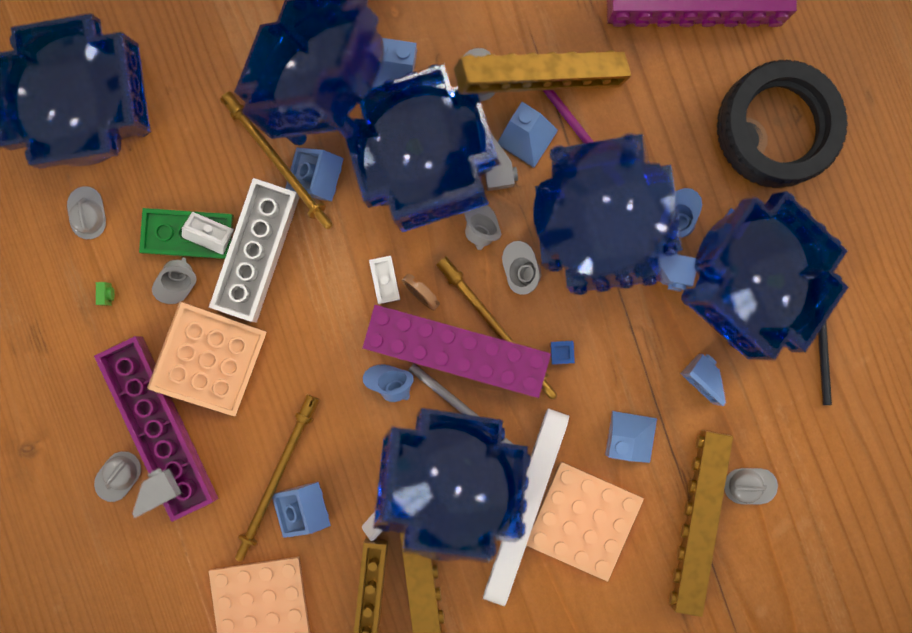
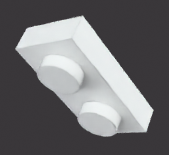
M386 256L369 260L378 304L400 300L392 257Z

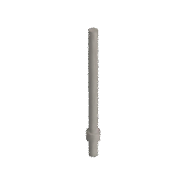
M416 364L410 367L409 371L488 434L491 437V441L496 445L500 444L512 455L515 454L518 447L505 438L506 435L502 431L494 429Z

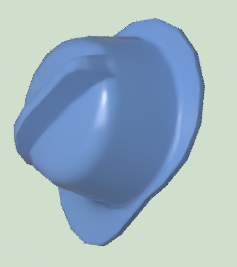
M684 188L672 194L659 221V229L665 237L675 240L681 239L694 231L702 209V199L698 192L693 189Z
M385 364L375 365L365 371L363 375L364 385L370 390L380 393L386 401L398 402L410 398V387L414 381L411 372Z

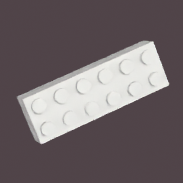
M253 178L209 308L257 323L300 197L296 192Z

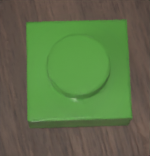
M96 282V305L112 306V301L115 297L112 283Z

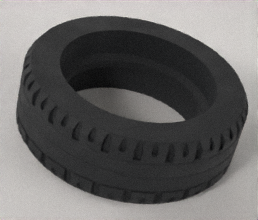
M796 60L770 61L748 72L726 93L717 116L718 141L728 163L732 165V168L737 173L742 174L745 179L765 187H790L823 173L839 156L847 135L848 118L846 107L837 87L819 69ZM780 87L796 93L806 102L813 114L815 139L809 152L798 160L784 163L774 161L762 154L749 136L746 123L748 106L757 94L766 89Z

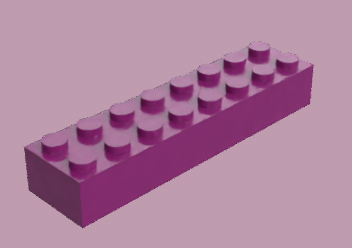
M607 0V24H613L615 27H623L626 24H635L637 27H646L649 24H657L659 27H668L671 24H680L681 27H690L693 24H702L703 27H713L716 24H724L725 27H735L738 24H746L747 27H757L760 24H769V27H779L797 11V0Z
M374 305L363 344V349L536 398L540 396L551 353L378 305Z
M142 336L132 337L95 355V360L148 473L161 468L162 472L169 469L182 493L163 503L171 522L219 499L171 396L147 388L156 364Z

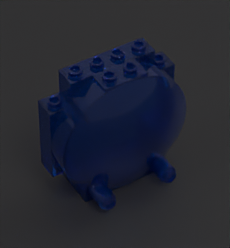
M285 0L277 22L259 26L234 92L246 102L242 113L271 139L286 137L292 144L300 146L306 142L308 134L339 131L346 139H355L359 135V125L348 114L370 91L380 72L384 56L383 40L376 29L379 18L367 6L368 0Z
M92 13L10 27V44L13 50L0 52V147L8 150L27 148L25 150V158L29 166L39 169L59 165L89 166L103 162L111 157L119 156L118 152L121 151L122 139L134 135L145 137L151 133L139 44L123 32L103 35L101 20Z
M434 64L426 70L410 72L403 78L397 80L389 79L382 85L376 87L369 86L356 93L363 118H355L348 121L347 124L342 125L363 202L368 208L377 205H389L393 221L401 232H405L489 204L481 176L491 171L493 167L501 164L478 93L459 94L458 86L452 88L444 64Z
M629 133L620 138L567 147L557 145L550 149L549 157L552 161V178L540 182L539 186H535L536 196L533 207L534 225L540 240L541 263L544 268L551 272L561 271L564 268L566 287L575 295L586 294L589 290L606 292L611 287L628 289L632 288L634 284L641 283L644 286H651L657 284V281H662L660 254L671 256L677 254V251H683L672 165L661 166L659 163H649L648 149L643 134L634 135Z
M787 191L772 193L765 204L756 197L743 199L733 213L719 220L705 235L698 249L694 265L699 275L695 288H688L683 291L681 299L686 306H690L721 334L731 347L736 348L747 359L775 361L784 346L790 352L805 353L848 289V286L842 281V277L834 273L848 251L841 245L842 243L839 239L833 237L826 230V227L811 216V212L802 207L796 201L795 196Z
M421 408L417 413L415 430L391 427L383 437L373 529L405 534L404 553L419 554L438 561L468 560L484 563L491 561L495 557L497 545L494 542L499 540L515 543L525 535L526 524L523 522V513L527 510V500L524 497L525 490H527L529 478L526 476V468L530 464V454H527L528 446L501 443L505 437V428L502 427L503 420Z

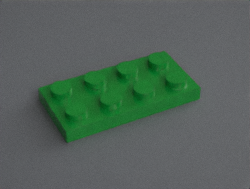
M143 208L139 253L225 259L232 236L225 252L220 254L182 237V227L194 211ZM194 212L233 229V214Z

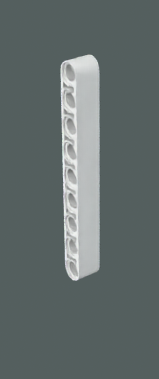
M549 408L545 413L484 591L483 599L502 606H505L569 421V415Z

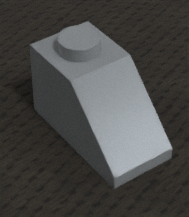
M161 468L149 473V479L142 482L132 513L134 518L182 494L169 469L162 472Z

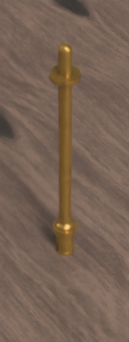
M231 91L224 93L220 101L229 110L231 118L243 124L310 209L307 214L310 219L316 217L325 229H331L332 222L323 212L326 208L325 204H317L248 118L247 108L239 103Z
M447 256L439 261L436 266L446 276L448 284L458 287L501 340L515 343L463 281L462 271H458ZM546 373L542 390L553 400L557 397V394L545 380L549 376Z
M306 394L300 411L295 414L297 423L246 534H239L238 539L242 541L235 556L238 562L244 560L250 545H257L258 542L254 539L257 529L305 425H308L313 420L311 417L320 400Z

